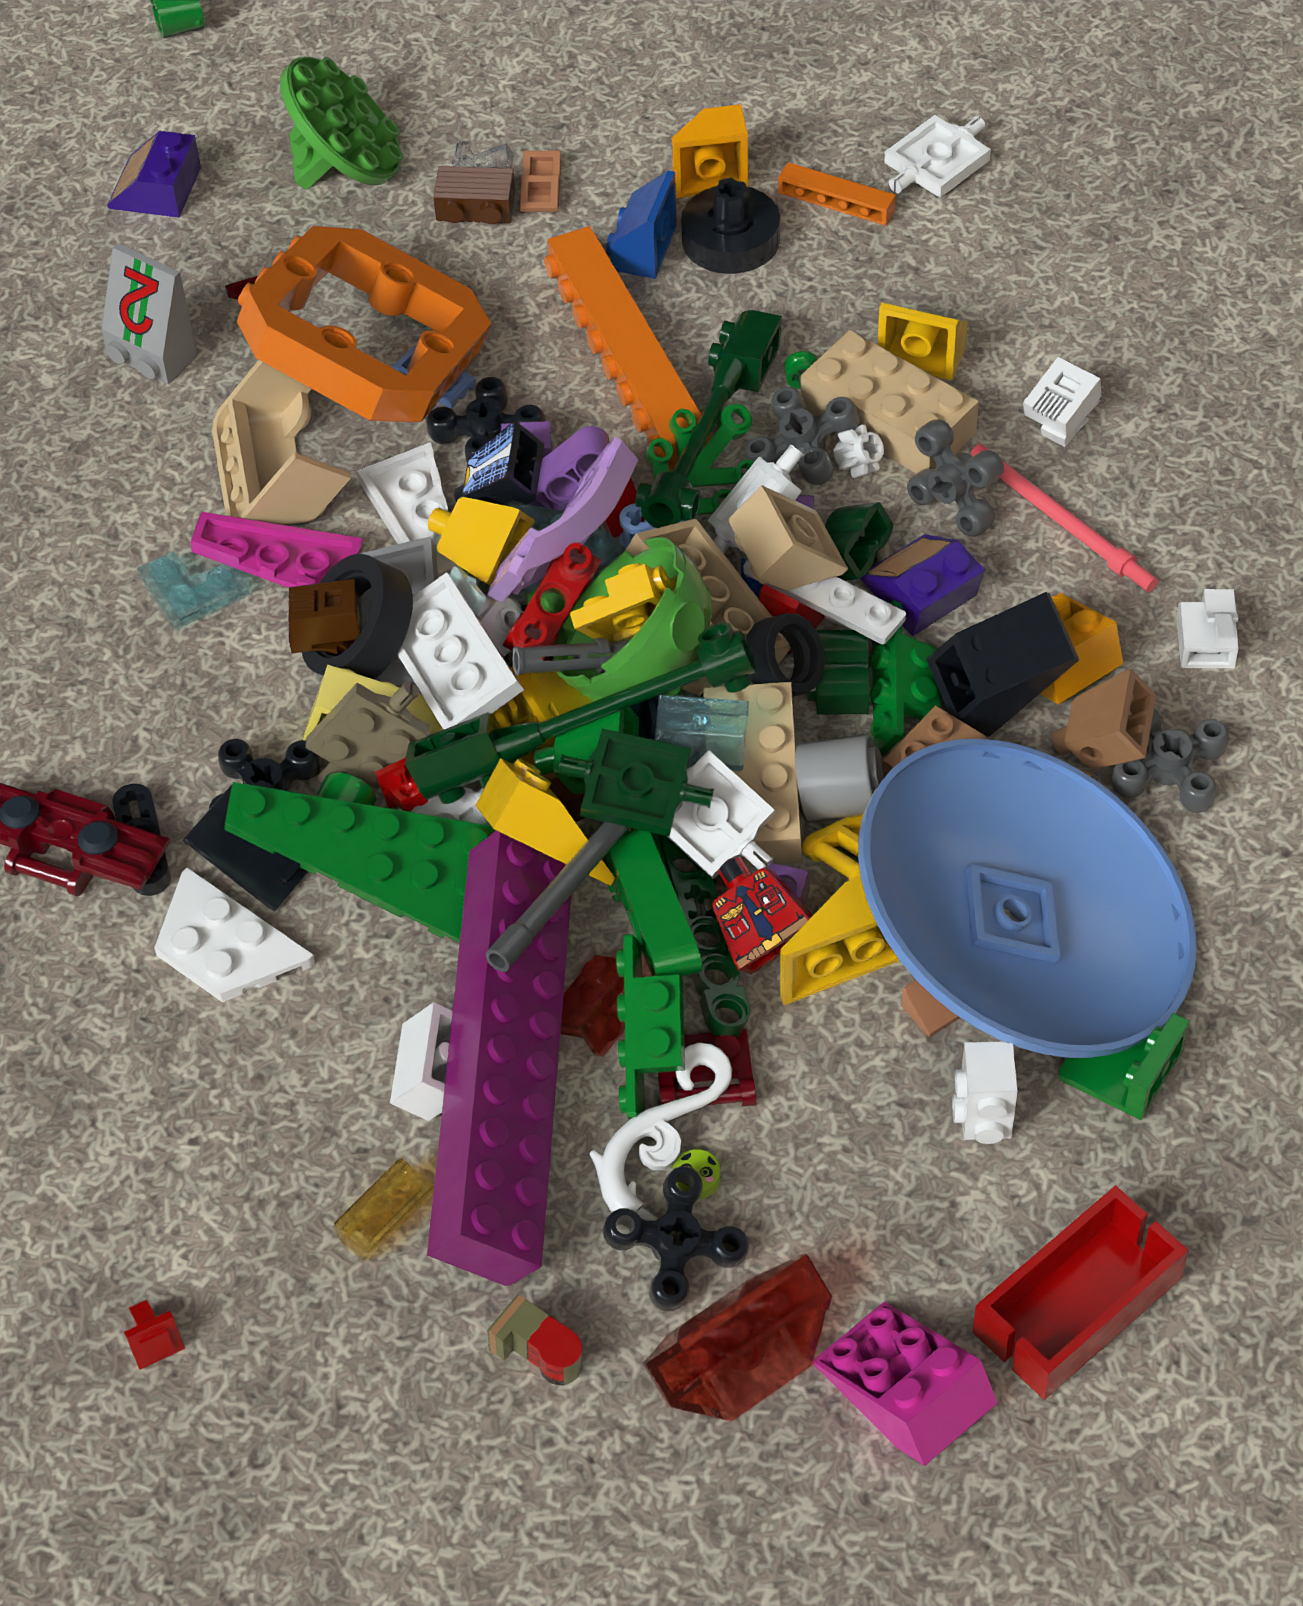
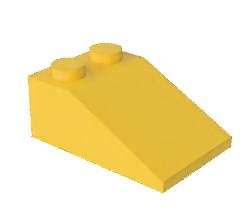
M500 758L475 806L493 829L567 864L588 839L561 801L549 789L551 782L540 775L541 771L521 759H517L513 765ZM603 860L589 874V876L610 886L615 880V877Z
M860 874L856 875L852 880L845 882L781 948L780 999L783 1005L900 961L887 943L874 919L866 899Z

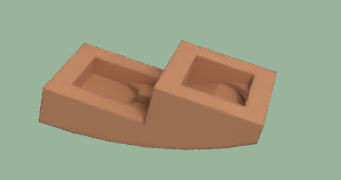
M561 150L523 151L520 212H558Z

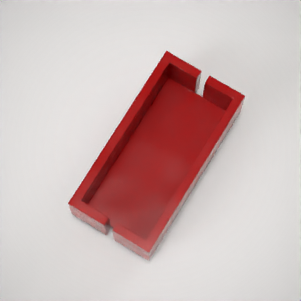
M1116 1185L975 1307L972 1333L1004 1363L1012 1357V1371L1043 1400L1048 1398L1183 1277L1189 1250L1157 1221H1154L1148 1228L1143 1250L1139 1245L1143 1241L1148 1213Z

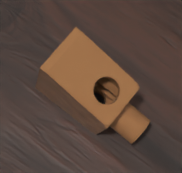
M1128 669L1080 694L1072 701L1067 726L1057 729L1052 733V742L1055 749L1062 755L1072 752L1090 769L1145 758L1157 695L1132 669Z

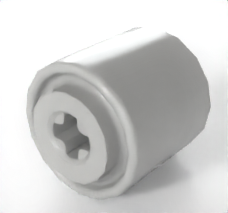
M860 734L800 743L796 747L795 768L797 786L806 819L812 823L864 815L866 806L875 789L885 778L882 756L878 746L874 745L869 734Z

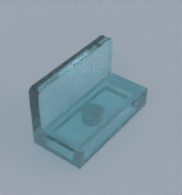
M659 695L655 740L691 748L687 767L694 766L710 750L730 770L741 771L744 768L745 734L749 701Z

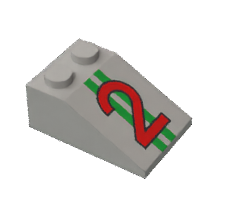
M117 243L112 249L101 328L106 352L114 362L118 364L125 363L139 370L146 378H156L169 385L198 356L180 272Z

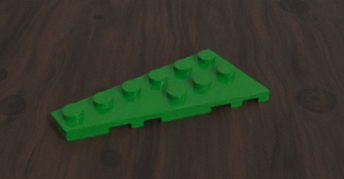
M236 782L232 783L224 829L272 854L278 852L300 863V868L314 875L318 872L338 882V887L400 918L406 916L428 927V932L442 939L446 936L460 943L469 851L496 831L492 826Z

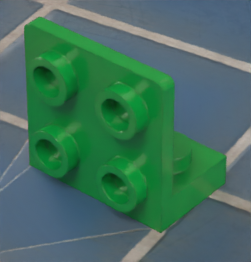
M1172 1013L1164 1028L1156 1026L1147 1040L1130 1049L1107 1056L1067 1058L1059 1070L1058 1079L1142 1120L1184 1050L1190 1021Z

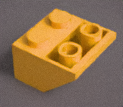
M1061 592L1052 596V599L1079 661L1040 693L1058 705L1124 664L1116 621Z

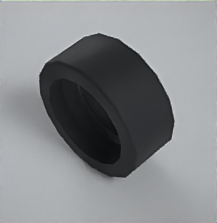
M785 613L764 618L752 626L746 636V640L752 651L757 669L755 673L750 674L753 684L791 682L792 697L806 694L817 686L822 678L825 665L824 646L819 633L809 620L799 614ZM778 633L782 634L788 641L793 653L794 668L790 680L781 672L776 661L775 642Z

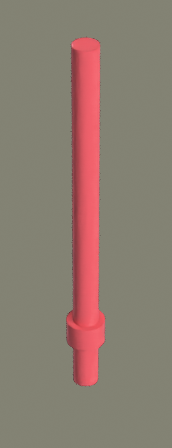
M978 444L972 449L971 455L974 457L979 452L988 449L982 444ZM1002 460L1004 471L999 479L1108 562L1107 566L1120 577L1127 576L1146 592H1151L1157 586L1158 579L1140 566L1133 554L1124 547H1115Z

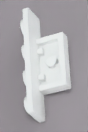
M748 560L744 564V574L757 580L750 571L751 563ZM838 577L788 591L770 583L768 584V586L825 615V619L847 630H855L880 644H886L906 620L905 611Z

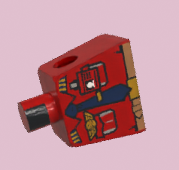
M737 857L719 868L718 872L729 890L712 902V907L737 969L752 975L779 957L781 948L801 929L813 914L775 872L764 867L751 874L743 859Z

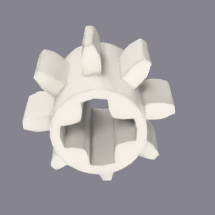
M860 425L855 431L849 429L838 434L840 442L837 443L833 452L840 470H851L852 478H857L880 469L877 462L884 454V447L877 433H867L866 425Z

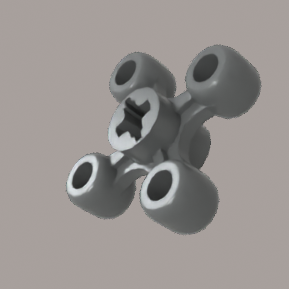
M780 388L773 395L771 402L773 411L780 420L779 432L781 434L773 439L765 436L751 439L744 450L745 458L755 462L758 457H761L767 463L774 462L776 464L791 444L804 454L798 461V466L805 480L812 485L824 484L830 480L834 472L832 460L825 451L826 442L824 437L831 432L839 434L849 429L855 431L860 423L859 411L851 399L837 397L827 404L824 414L813 417L806 408L803 396L796 388Z
M941 419L931 420L918 429L915 435V444L923 455L934 458L936 469L925 468L910 478L907 484L908 494L919 505H928L936 499L944 504L956 501L960 509L956 515L958 528L967 536H978L992 526L995 514L989 503L982 499H976L973 487L986 488L997 481L1004 471L1002 459L991 450L981 451L974 457L965 452H959L954 455L950 447L954 439L952 428Z
M1154 708L1147 746L1148 754L1142 760L1139 759L1115 765L1112 773V787L1114 791L1122 797L1134 798L1143 793L1147 783L1154 779L1162 785H1177L1180 789V801L1188 811L1193 813L1207 811L1215 800L1216 783L1209 774L1195 771L1193 762L1199 757L1213 760L1222 756L1228 745V729L1221 721L1207 719L1197 725L1190 737L1178 730L1168 729L1163 731L1160 714Z

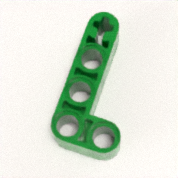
M639 829L625 832L603 857V862L615 877L612 885H608L610 893L615 892V895L612 896L615 904L623 903L636 938L641 944L642 953L651 975L680 974L681 977L702 972V962L698 946L651 833Z

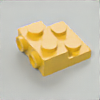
M634 563L622 567L618 571V575L605 580L609 597L596 596L590 598L583 603L584 607L570 612L574 629L593 639L605 637L608 641H626L633 638L656 608L665 589L669 588L674 591L677 575L668 578L665 569L661 565L651 568L646 564Z

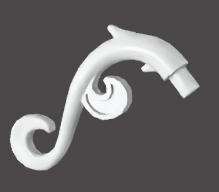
M707 1043L689 1045L685 1048V1071L675 1072L680 1086L684 1090H692L694 1084L691 1081L690 1072L698 1065H705L715 1073L714 1083L709 1089L646 1109L638 1114L637 1117L631 1118L614 1134L607 1144L603 1155L595 1150L590 1152L596 1167L603 1199L611 1212L619 1208H628L634 1210L644 1220L655 1221L658 1219L644 1209L645 1203L636 1197V1183L631 1181L628 1186L626 1184L624 1167L628 1153L638 1140L650 1136L655 1139V1146H647L643 1143L639 1146V1156L643 1165L651 1170H666L675 1163L680 1155L681 1139L678 1131L667 1122L713 1102L726 1091L731 1082V1064L729 1058L720 1048Z

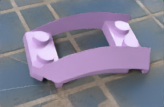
M614 437L583 474L577 484L578 488L574 497L566 506L561 518L540 531L533 528L527 531L499 566L496 572L497 576L487 593L488 597L503 602L510 594L518 595L522 589L542 580L552 560L563 555L567 546L574 542L584 545L591 534L608 518L622 496L639 461L622 440Z

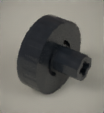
M732 177L719 180L717 186L705 189L693 196L683 209L681 218L683 249L691 261L712 272L737 274L757 269L766 264L778 250L780 244L779 209L774 204V201L765 193L755 188L747 187L744 182L734 180ZM749 224H753V226L748 231L744 232L746 229H748Z

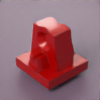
M406 758L374 773L388 808L398 806L402 811L410 812L417 806L425 805L428 803V800L420 793L405 765Z
M148 1300L129 1307L136 1326L124 1331V1334L139 1370L185 1349L171 1311L156 1317Z

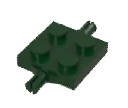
M603 728L597 748L588 761L562 754L558 767V774L561 773L584 779L585 794L580 816L665 836H670L675 814L681 808L683 801L710 808L714 793L713 788L709 789L688 784L686 770L691 748Z

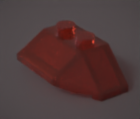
M803 1253L748 1279L670 1332L643 1362V1365L668 1407L732 1422L812 1365L822 1332L825 1313L829 1309L832 1295L808 1254Z

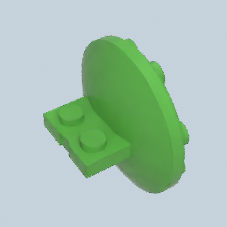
M298 57L282 71L280 76L281 95L286 109L295 123L289 133L291 153L293 154L295 183L304 189L310 188L332 166L348 177L368 185L385 184L399 171L400 162L403 159V154L396 137L399 135V129L391 119L385 116L377 103L367 93L368 88L360 77L356 75L350 77L340 70L337 64L328 57H324L322 60L314 57Z

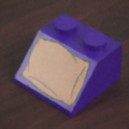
M158 131L131 153L107 204L108 209L180 218L201 169L195 135Z
M924 534L871 567L868 573L860 579L877 598L889 604L893 600L902 603V610L906 612V620L902 626L914 636L977 596L985 569L958 540Z

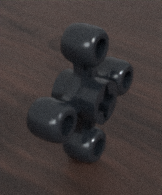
M486 377L477 383L475 387L476 400L467 406L466 415H456L453 409L442 406L431 410L426 419L429 436L435 443L449 444L456 440L460 434L471 437L464 448L466 462L468 463L472 453L501 432V424H508L514 421L518 423L545 421V415L536 405H524L518 408L513 415L503 413L502 411L508 403L506 386L497 377Z
M241 739L225 741L218 751L220 768L227 777L241 779L243 784L288 791L289 785L295 779L305 781L314 778L321 768L320 756L305 748L306 740L292 743L287 748L285 759L281 763L268 758L254 760L252 749L247 742ZM220 794V795L216 796V797L211 801V803H210V805H209V809L216 803V801H217L223 794Z
M688 1166L674 1168L666 1176L663 1183V1195L667 1201L668 1209L662 1218L655 1221H647L640 1218L634 1210L619 1208L607 1217L603 1227V1236L607 1244L616 1250H628L634 1246L651 1248L655 1258L660 1262V1269L651 1281L649 1297L652 1304L662 1311L679 1309L687 1300L690 1290L689 1282L684 1274V1268L691 1258L706 1256L711 1258L717 1266L733 1268L745 1259L749 1249L748 1238L740 1228L725 1226L717 1231H707L701 1228L698 1220L692 1215V1207L701 1195L703 1183L699 1173ZM676 1183L685 1184L689 1191L680 1190ZM624 1225L629 1229L630 1233H620L616 1226ZM671 1231L679 1233L678 1238L683 1242L681 1246L673 1244V1236L669 1235ZM722 1243H730L735 1248V1252H729L724 1249ZM662 1286H671L674 1288L676 1295L666 1294Z

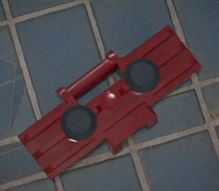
M0 783V844L11 847L4 864V870L8 874L17 876L19 873L64 887L67 889L68 894L76 897L82 895L94 875L142 890L170 843L168 837L116 821L113 812L107 805L55 788L47 793L38 791L37 794H33ZM50 845H54L72 852L71 860L74 870L72 872L30 858L33 853L45 855Z

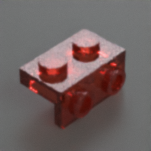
M595 955L583 966L581 973L563 995L560 1034L583 1038L592 1053L601 1057L605 1056L625 1030V1022H620L617 1011L618 994H624V977H619L615 957Z

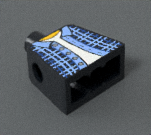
M517 421L512 422L471 454L467 463L464 484L454 490L455 501L457 502L460 497H466L514 508H520L535 501L544 443Z

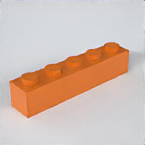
M787 162L778 176V193L885 226L895 212L896 194Z

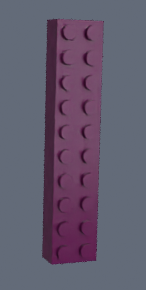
M496 830L469 851L427 1256L501 1285L510 1286L542 1267L572 894L535 935L531 945L507 972H500L494 969L488 963L485 956L488 949L511 924H514L567 865Z

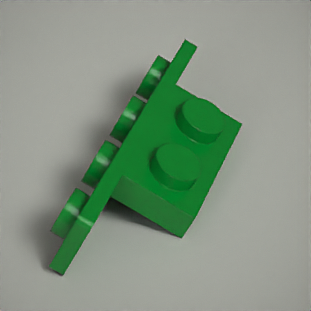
M895 600L890 603L902 610V603ZM902 625L886 644H880L872 640L870 667L872 668L873 687L870 693V700L873 702V722L871 725V735L873 736L874 745L878 746L882 757L903 738L904 714L921 721L935 705L940 708V692L926 660L938 648L904 635Z
M634 934L623 935V949H618L616 955L619 977H624V994H618L617 1011L620 1022H625V1039H619L618 1058L621 1068L626 1067V1085L619 1086V1106L621 1113H626L629 1120L645 1111L644 1073L685 1071L683 979L680 974L642 977V948Z

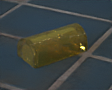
M400 1157L334 1222V1232L345 1247L360 1259L368 1261L433 1196L434 1186Z

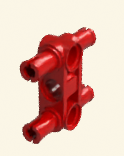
M574 542L568 545L564 554L552 560L549 564L545 577L525 611L516 620L502 646L513 651L514 647L554 645L559 636L558 632L581 593L590 584L603 560L594 556L586 546ZM547 593L559 594L564 600L565 607L558 613H549L543 609L541 598Z

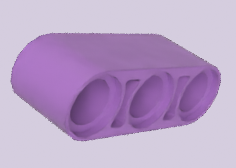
M594 426L584 427L542 459L536 500L517 508L535 520L532 527L547 523L564 510L573 499L580 478L610 443L609 436L603 429Z

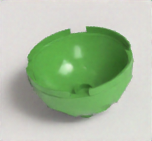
M665 537L649 538L644 543L650 548L635 557L627 550L620 554L590 583L570 611L572 612L584 607L583 603L590 598L596 596L609 597L605 580L618 575V571L624 566L641 563L654 568L661 565L665 569L668 578L677 575L674 591L669 588L665 589L650 617L633 638L626 640L629 642L620 651L587 655L588 658L611 657L601 665V668L605 670L604 673H598L595 669L556 672L570 686L578 690L581 695L601 699L700 660L697 646L700 645L698 637L704 630L710 627V621L713 616L710 591L706 587L696 564L671 540ZM569 613L562 626L570 633L566 644L593 643V638L574 629ZM553 656V661L573 659L574 656ZM681 687L666 692L663 695L671 698L678 693Z

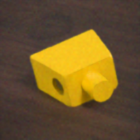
M460 497L452 513L439 507L435 508L429 516L427 527L429 531L441 535L437 544V551L491 586L497 576L496 572L499 566L527 531L532 528L535 520L514 507Z

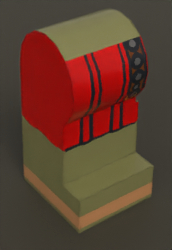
M519 1294L513 1298L487 1330L489 1351L503 1360L512 1351H515L539 1367L542 1377L549 1383L554 1385L572 1383L579 1377L582 1371V1343L580 1338L572 1330Z

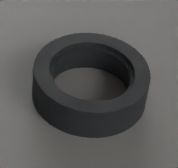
M353 554L335 564L322 578L320 583L355 579L359 598L368 589L372 588V602L367 621L354 643L342 654L341 651H338V654L326 651L302 652V656L306 665L312 671L324 676L328 664L376 679L396 657L407 635L413 610L412 589L408 578L400 570L369 555Z

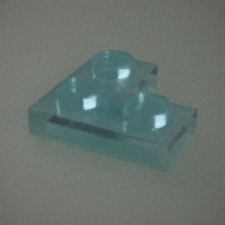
M174 551L137 568L139 578L175 631L250 596L248 586L235 568L220 564L192 577Z

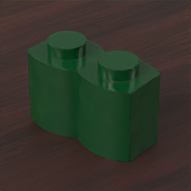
M880 502L839 507L827 519L825 528L848 568L843 575L836 577L844 581L864 577L873 564L876 551L882 549L888 542L892 533L893 522Z
M817 630L824 646L825 665L819 683L813 690L808 692V701H816L817 715L868 714L869 668L867 637L855 630Z

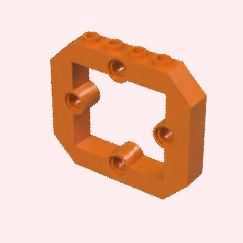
M312 226L302 237L296 235L287 252L281 250L274 259L270 268L265 266L260 271L255 283L251 284L248 282L238 298V304L242 308L237 323L256 359L370 421L422 422L477 357L492 324L471 288L363 229ZM329 272L369 294L368 301L378 312L390 316H399L404 313L435 331L431 330L421 333L407 368L408 373L404 375L357 349L356 338L346 329L333 325L319 328L290 311L303 309L311 289Z

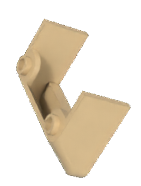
M260 360L256 362L220 406L213 421L212 434L225 514L231 517L286 526L311 522L324 513L327 505L351 479L350 472L297 453L294 437L301 429L308 425L311 418V408L309 407L307 395L311 388Z

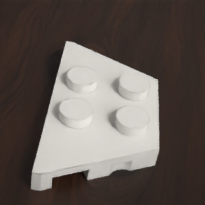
M186 868L182 871L154 948L159 958L218 1000L225 1002L243 995L250 988H260L276 982V976L298 967H301L304 971L315 964L314 955L190 869Z

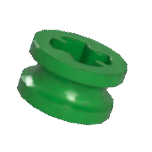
M808 351L795 352L789 355L784 362L787 384L790 387L801 389V375L804 372L799 371L807 370L818 360V357Z

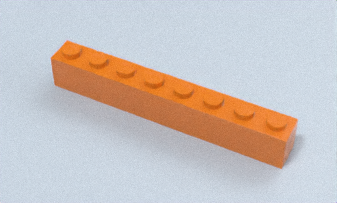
M588 226L547 239L548 256L544 257V264L548 276L551 279L557 278L563 302L565 304L570 302L573 306L572 312L576 325L579 329L585 327L589 347L593 354L599 353L601 355L602 367L607 379H614L617 383L616 388L620 402L624 407L630 406L633 423L638 433L645 432L648 446L657 438L666 439L672 445L673 454L667 464L669 471L674 470L678 462L675 436L669 428V420L677 410L687 409L694 414L697 424L701 416L700 411L592 228ZM676 418V422L680 427L688 428V423L684 418ZM710 433V435H709V437H708V439H707V441H706L704 447H705V446L707 445V443L710 441V439H711V433ZM653 447V452L657 457H665V452L662 448Z

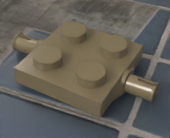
M358 682L352 687L306 739L305 748L330 762L317 775L321 784L326 775L341 772L351 774L378 790L380 786L374 772L406 758L409 743L429 736L430 725L413 716L406 708L419 695V690L414 684L410 687L411 682H404L392 697L374 693Z

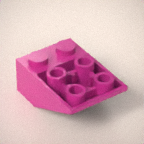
M885 1301L812 1361L813 1365L896 1448L923 1466H926L997 1404L980 1359Z

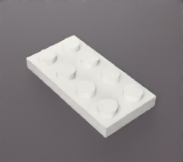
M447 572L413 596V610L409 629L397 655L443 730L487 712L491 714L524 691V688Z

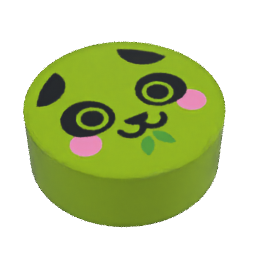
M700 1149L689 1150L682 1153L673 1164V1169L679 1166H688L699 1173L703 1183L699 1199L711 1196L718 1189L721 1180L720 1164L711 1153ZM676 1183L680 1190L689 1191L685 1184Z

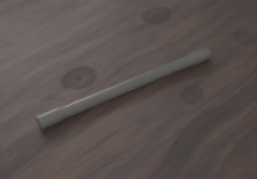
M688 726L670 744L691 748L690 762L705 745V739L699 730ZM604 822L514 924H511L485 954L488 963L500 972H507L531 945L535 935L630 827Z

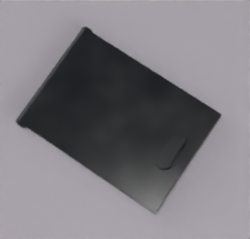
M231 784L186 835L183 842L262 904L275 912L308 871L300 868V863L278 852L272 854L224 830L232 788Z

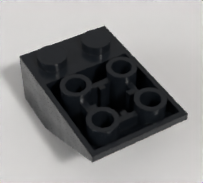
M1044 592L955 633L926 660L948 713L989 737L1077 663L1079 658L1050 593Z

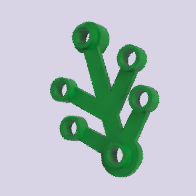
M730 404L719 414L717 418L718 430L701 451L688 477L693 488L737 484L743 477L740 469L746 468L749 470L753 465L754 461L747 459L739 462L736 467L709 469L731 439L737 440L742 438L750 429L752 416L743 405ZM687 409L677 410L669 420V428L675 436L678 460L696 424L694 414ZM731 414L739 415L743 420V424H736L732 420ZM676 418H684L688 423V428L680 427L676 422ZM663 438L653 440L646 449V458L651 463L653 479L658 474L669 471L667 462L673 454V448L670 442ZM653 447L662 448L665 452V457H657L653 452ZM721 489L712 498H700L697 515L713 514L719 507L718 498H726L731 491Z

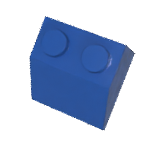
M666 171L634 191L626 208H620L616 232L609 234L606 244V254L611 256V262L617 272L656 279L677 228L674 171Z

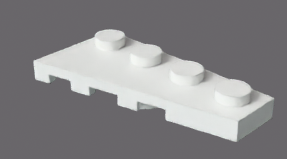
M431 442L358 470L359 483L397 544L431 536L436 545L438 578L446 572L450 575L454 565H458L437 551V544L441 535L429 531L427 527L429 516L435 508L439 507L448 511Z

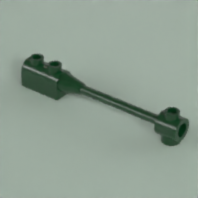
M747 310L739 314L735 323L730 321L723 322L719 343H712L708 356V365L712 366L714 370L712 394L674 470L662 472L656 476L652 484L641 482L638 487L635 504L636 507L641 508L643 518L651 526L660 528L696 518L700 503V491L693 489L688 477L725 402L738 389L759 392L780 347L782 316L756 310Z
M718 623L707 628L699 635L698 641L700 645L697 646L700 660L540 723L536 721L497 729L489 712L409 743L405 765L420 793L426 800L438 796L443 804H450L464 796L466 791L463 786L479 781L482 788H485L500 758L512 764L517 759L522 758L545 743L548 738L704 677H707L713 688L724 685L729 693L741 691L752 682L750 674L757 671L755 660L741 630L734 632L730 623Z

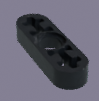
M128 784L119 788L112 799L116 821L161 835L150 790L141 784ZM138 801L140 818L132 819L129 802ZM165 852L154 869V877L147 880L142 890L133 888L137 893L144 896H153L163 892L169 886L171 874Z

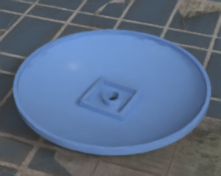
M957 739L928 746L906 757L891 769L875 789L866 806L858 839L859 868L867 902L884 938L900 962L935 999L954 1014L977 1029L1022 1049L1066 1058H1091L1122 1052L1144 1042L1149 1038L1156 1026L1162 1027L1168 1021L1171 1014L1176 1013L1189 990L1196 964V932L1191 906L1179 875L1163 847L1138 816L1099 782L1070 764L1036 749L999 740ZM1003 908L1010 910L1012 916L1019 920V922L1010 919L1005 914Z

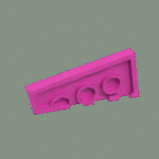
M201 512L191 539V550L198 555L289 588L320 583L326 573L339 561L350 555L362 553L363 538Z

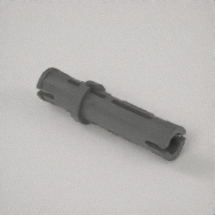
M602 637L595 638L593 643L514 647V672L516 675H522L523 673L595 669L598 673H604L605 670L601 668V665L611 657L588 658L587 655L618 652L629 641H608L607 638ZM567 655L574 656L573 659L569 660H542L543 657Z

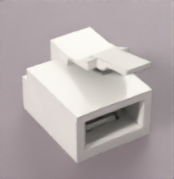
M1057 357L1023 402L1024 415L1043 424L1041 435L1066 447L1076 433L1089 422V418L1086 416L1101 401L1099 400L1102 396L1101 379Z
M1204 589L1202 602H1180L1176 619L1181 668H1235L1239 649L1236 622H1238L1239 618L1236 611L1234 589Z

